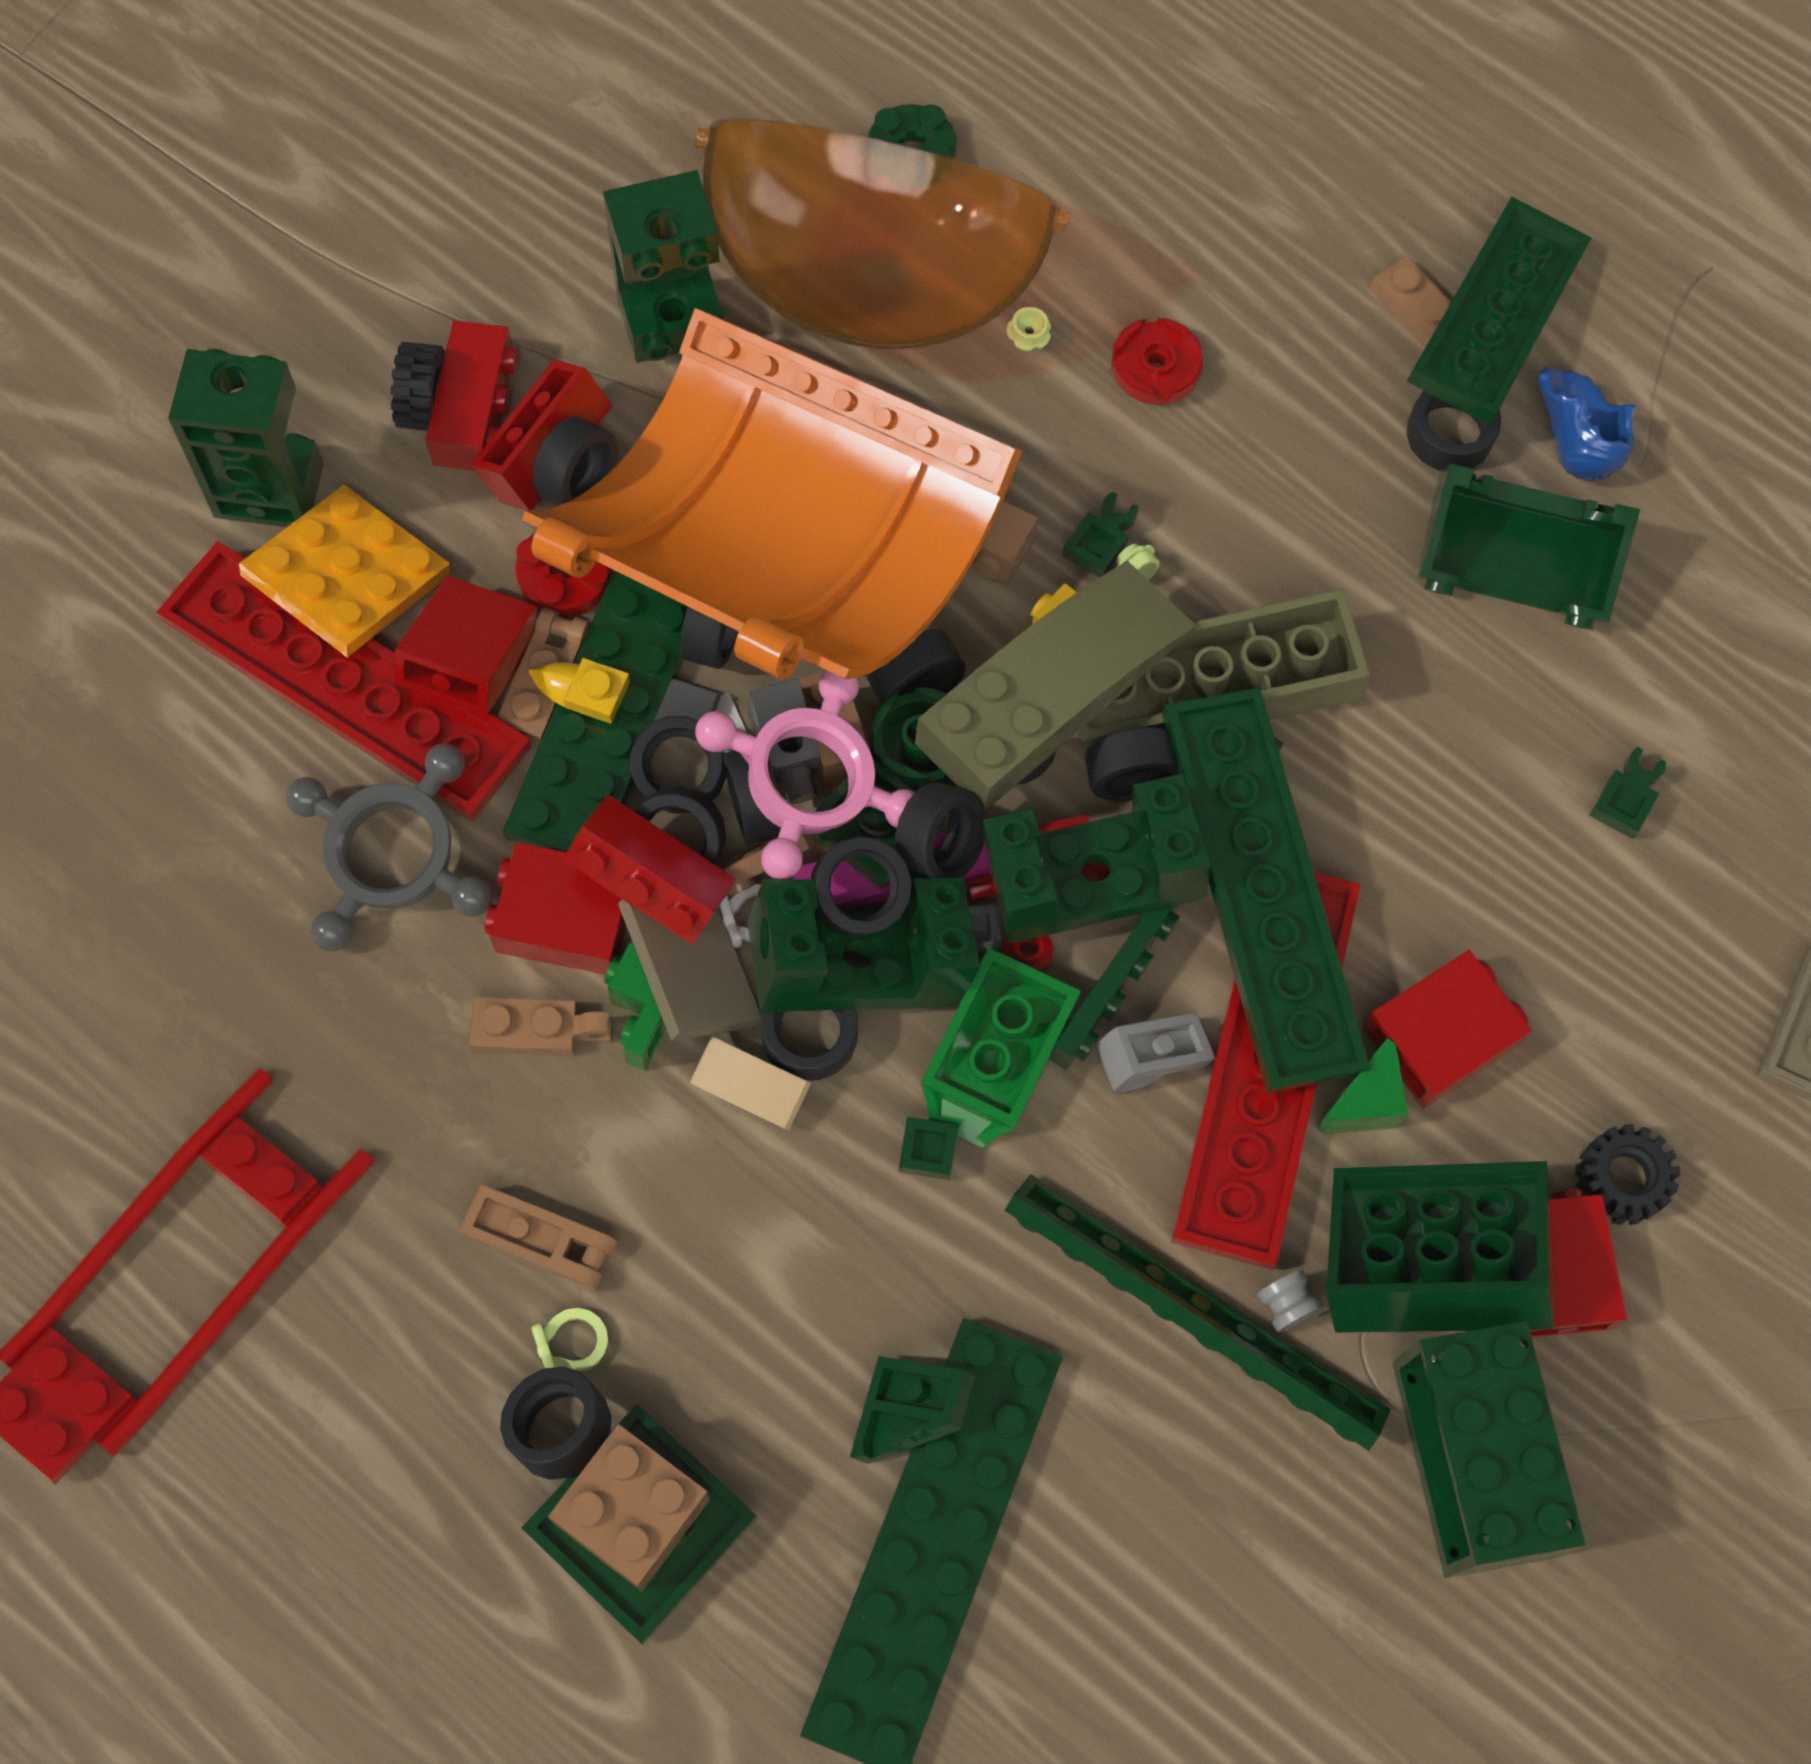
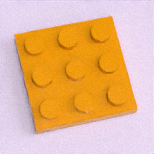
M345 484L239 563L240 576L347 658L439 585L447 575L450 576L449 562Z

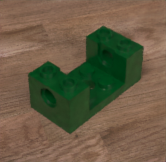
M698 170L603 191L617 300L636 363L647 360L660 361L672 354L679 353L695 308L705 310L724 319L708 265L720 262L718 232ZM672 319H678V320H680V321H677V322H668L669 320H672Z
M186 349L168 419L214 518L288 527L314 507L324 463L315 440L296 433L285 435L296 391L286 361H279L268 355H258L256 357L232 355L219 349H208L206 351ZM242 388L241 390H239V391H237V392H232V393H230L231 391H233V390H235V389Z
M1183 773L1133 785L1132 812L1044 833H1039L1033 808L983 820L986 857L1009 944L1207 898L1210 861ZM1090 863H1101L1110 870V874L1102 881L1093 882L1082 875L1083 868Z
M914 878L911 886L910 902L901 918L886 930L862 937L841 934L823 922L816 913L818 902L814 879H763L747 921L760 1012L959 1007L966 991L970 988L980 969L963 878ZM879 910L842 911L855 917H867L874 915ZM849 951L858 952L866 958L868 966L864 968L853 967L845 961L843 954Z

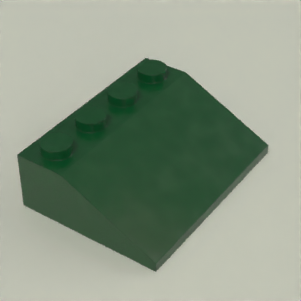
M1547 1161L1334 1168L1326 1296L1335 1333L1472 1331L1524 1321L1528 1322L1530 1330L1554 1329V1281Z

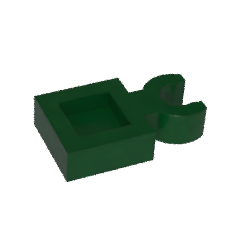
M1114 492L1105 497L1101 518L1088 512L1063 547V557L1099 578L1109 571L1118 555L1127 545L1129 535L1123 531L1130 529L1135 524L1139 506L1133 504L1126 514L1115 513L1113 508L1118 494Z
M1639 747L1635 748L1626 759L1623 767L1624 774L1615 769L1609 777L1589 816L1632 839L1640 831L1660 794L1649 788V786L1654 785L1666 769V761L1662 759L1652 771L1642 769L1638 759L1642 755L1643 749Z

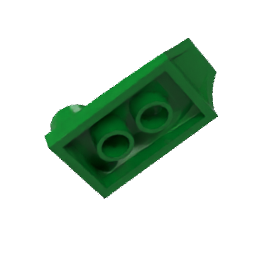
M988 947L980 963V969L970 988L966 991L920 1085L927 1103L928 1120L958 1125L957 1137L978 1148H984L999 1136L1014 1131L1053 1052L1054 1045L1068 1024L1069 1017L1080 997L1081 991Z

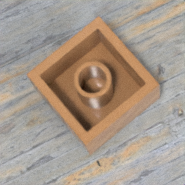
M618 1424L548 1515V1518L554 1525L642 1592L710 1501V1498L704 1488Z

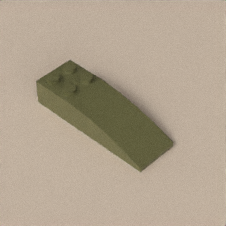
M1127 560L1068 598L1023 631L919 717L915 744L960 789L972 792L977 796L986 811L1195 631L1197 625Z
M1344 589L1193 622L1197 625L1195 631L1082 727L1078 734L1081 745L1094 744L1110 734L1127 729L1152 727L1166 730L1161 713L1165 705L1261 688L1269 720L1363 699L1370 679V673Z

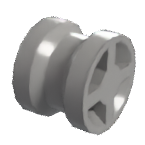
M1302 1269L1280 1278L1256 1294L1260 1303L1269 1306L1273 1313L1272 1324L1277 1333L1301 1323L1324 1308L1320 1299L1311 1296L1306 1287L1308 1278Z

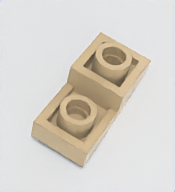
M713 1036L690 1081L691 1084L787 1130H790L811 1085L810 1082Z

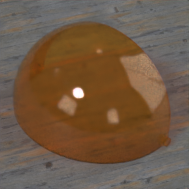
M719 119L714 121L711 126L708 125V129L698 127L694 147L704 149L703 153L705 154L703 189L718 232L719 247L736 275L763 303L785 319L807 331L844 344L873 349L919 348L946 342L982 327L1005 311L1026 290L1043 263L1052 235L1056 230L1064 232L1066 229L1069 213L1060 211V206L1057 205L1056 201L1044 192L997 172L928 151L842 131L762 119Z

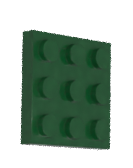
M636 1404L618 1424L704 1488L710 1498V1501L645 1589L641 1592L554 1525L548 1518V1515L581 1472L567 1478L521 1528L639 1643L644 1645L757 1519V1516L646 1411Z

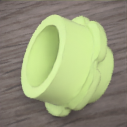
M1024 307L1014 314L1012 321L1008 322L1006 333L1008 338L1014 341L1016 348L1023 351H1031L1036 347L1041 349L1049 343L1051 339V334L1049 333L1051 324L1047 315L1042 310L1035 307ZM1025 330H1031L1033 333L1027 334Z
M1138 544L1129 545L1116 559L1118 566L1128 560L1148 580L1154 576L1160 566L1159 560L1154 556L1155 549L1151 545H1146L1145 547Z

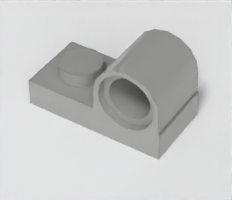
M1197 1013L1117 1026L1096 1043V1049L1114 1094H1125L1141 1089L1165 1074L1202 1068L1215 1060Z

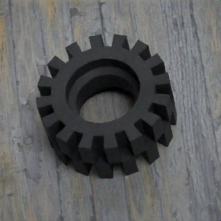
M401 342L397 349L398 355H395L394 358L395 369H392L393 386H391L390 392L393 395L391 401L392 419L398 428L428 431L445 350L441 345Z
M1625 1124L1619 1130H1617L1616 1126L1609 1128L1592 1141L1579 1157L1582 1161L1576 1166L1575 1175H1581L1582 1179L1576 1183L1577 1189L1586 1190L1588 1196L1603 1195L1606 1215L1613 1216V1224L1622 1225L1624 1222L1629 1221L1630 1225H1635L1644 1219L1648 1220L1665 1208L1672 1201L1670 1197L1677 1193L1679 1184L1675 1183L1674 1180L1680 1176V1166L1672 1167L1670 1163L1677 1157L1673 1149L1666 1153L1662 1150L1661 1146L1667 1141L1660 1135L1655 1140L1650 1139L1651 1129L1642 1127L1637 1132L1634 1131V1124ZM1629 1157L1639 1163L1646 1177L1645 1186L1642 1191L1626 1193L1619 1190L1613 1184L1609 1176V1166L1613 1159Z

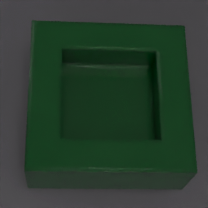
M907 1117L898 1172L950 1180L958 1125Z

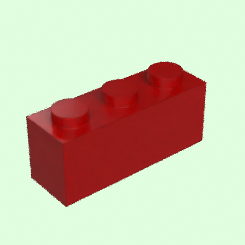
M453 320L425 440L433 466L475 471L471 463L500 428L501 414H508L511 403V389L507 385L510 374L516 375L518 371L519 348L518 346H513L507 326Z
M553 359L471 463V466L499 502L522 510L532 511L536 504L542 500L533 485V470L537 454L547 435L557 424L570 417L578 416L599 426L601 420L612 408V405L585 367Z
M608 794L582 826L563 861L691 945L695 943L736 881L734 877Z

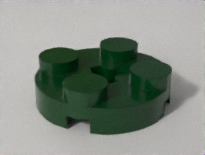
M907 104L893 108H884L877 112L874 124L869 130L868 160L872 169L878 175L881 172L884 176L891 178L892 185L903 189H923L939 182L941 174L947 171L949 167L950 169L952 168L956 158L957 139L954 128L945 119V113L939 106L932 104L925 106ZM909 141L921 144L918 145L917 152H909L907 146L901 145Z

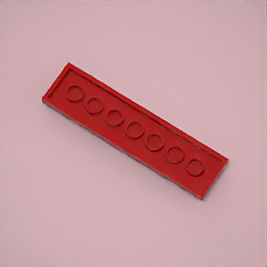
M219 541L211 547L156 611L161 622L416 786H418L426 774L425 757L433 746L449 743L458 747L465 758L464 772L457 780L444 783L434 798L471 822L476 819L532 747L528 737L490 713L484 716L395 684V653L372 638L347 658L240 576L239 563L245 558Z
M1314 872L1340 965L1343 969L1361 884ZM1235 976L1171 1243L1273 1270L1277 1265L1317 1084L1267 1094Z

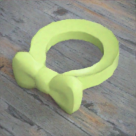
M582 1308L566 1309L554 1316L544 1328L541 1324H535L531 1327L538 1346L537 1354L542 1359L545 1368L562 1366L579 1371L580 1373L587 1372L597 1366L606 1354L608 1346L607 1329L601 1318L590 1310ZM569 1321H585L593 1327L597 1334V1344L594 1351L583 1360L572 1361L553 1356L550 1351L549 1342L555 1337L560 1327Z

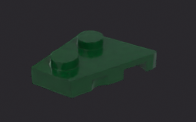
M878 1356L850 1457L859 1462L870 1464L961 1430L976 1376L961 1369Z

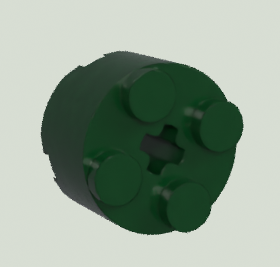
M927 687L915 688L914 692L905 693L900 696L897 693L889 697L878 709L872 725V758L880 763L889 773L901 779L915 791L931 782L945 783L957 787L915 744L918 718L947 695L945 692Z

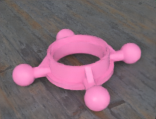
M826 670L819 680V691L824 699L820 710L798 708L785 711L768 721L757 737L736 729L733 719L720 711H711L704 714L696 724V739L705 750L722 752L729 748L741 753L749 764L748 783L753 800L760 811L771 822L781 828L778 838L770 841L764 847L761 854V864L764 871L774 879H789L800 870L803 858L797 844L801 834H819L840 827L856 817L864 807H873L884 812L887 821L897 828L899 817L907 801L915 793L908 789H900L890 793L875 787V768L867 744L849 723L839 717L843 705L853 701L858 693V678L843 679ZM800 736L815 739L828 746L841 759L847 771L849 786L844 803L829 811L812 812L800 809L786 801L775 789L769 776L768 756L771 747L786 738Z

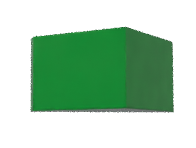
M1389 1038L1384 1041L1369 1060L1371 1069L1360 1072L1317 1127L1324 1134L1397 1128L1408 1115L1396 1044Z

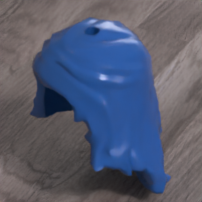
M1548 366L1543 368L1539 372L1537 380L1544 404L1550 416L1551 432L1556 440L1560 464L1567 474L1573 475L1578 479L1595 481L1610 477L1612 473L1624 467V464L1629 461V454L1633 452L1632 420L1636 405H1611L1606 401V397L1599 386L1593 384L1589 376H1582L1574 371L1566 372L1561 369H1553Z

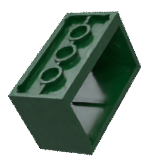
M1527 1321L1420 1339L1392 1363L1444 1578L1549 1560L1586 1546ZM1520 1341L1524 1343L1525 1348L1520 1345ZM1408 1375H1412L1415 1378L1414 1384L1408 1382ZM1567 1520L1572 1524L1571 1530L1567 1525ZM1451 1548L1457 1550L1458 1555L1456 1558L1450 1555L1449 1551Z

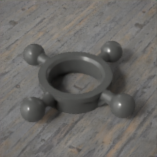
M449 743L433 746L425 757L426 774L416 788L399 783L377 784L356 792L341 805L327 798L325 787L317 779L302 777L290 784L286 793V801L292 812L302 817L318 815L329 822L324 838V859L333 881L345 892L333 911L321 913L312 923L311 936L319 948L326 951H338L344 948L352 937L351 920L364 905L380 908L404 907L421 901L436 888L449 894L455 909L464 916L476 917L489 909L493 895L489 884L485 880L475 876L460 878L447 870L451 855V833L443 812L433 801L444 783L457 780L464 772L465 758L458 747ZM387 809H406L419 814L428 822L433 839L431 856L423 871L411 882L393 889L372 888L358 881L351 869L349 849L351 840L359 826L370 816Z

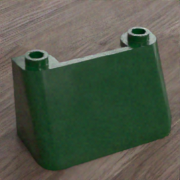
M1448 464L1441 469L1417 578L1426 581L1425 590L1452 596L1454 588L1543 609L1566 615L1564 624L1587 630H1593L1595 622H1610L1640 509L1621 504H1615L1614 507L1602 504L1597 506V501L1574 499L1496 480L1494 476L1485 474L1476 479L1477 474L1473 473L1474 469L1455 464Z

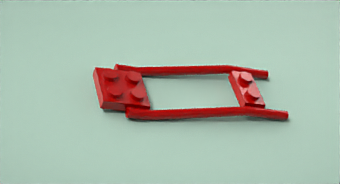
M258 1068L181 1145L35 1315L0 1349V1362L11 1370L0 1381V1438L54 1485L62 1479L95 1443L99 1444L112 1457L118 1454L158 1411L300 1241L375 1163L367 1152L358 1149L323 1187L319 1185L315 1178L239 1118L273 1083V1079L261 1068ZM200 1157L208 1167L282 1227L284 1226V1229L137 1401L129 1392L52 1327Z

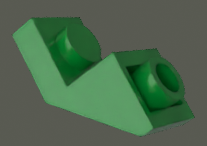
M629 943L622 957L616 955L612 959L606 972L604 983L608 984L607 988L612 1004L639 1015V1017L632 1015L628 1019L620 1038V1044L624 1045L623 1051L627 1064L646 1071L666 1030V1026L634 944Z

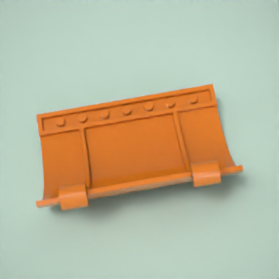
M695 308L679 351L683 356L672 383L654 417L625 457L602 480L571 501L554 508L524 511L522 520L537 527L532 540V553L534 557L576 578H581L588 574L597 561L739 631L734 646L735 656L780 680L788 678L795 671L801 658L843 679L858 678L872 673L889 663L912 644L930 625L955 592L986 539L1023 451L705 310Z

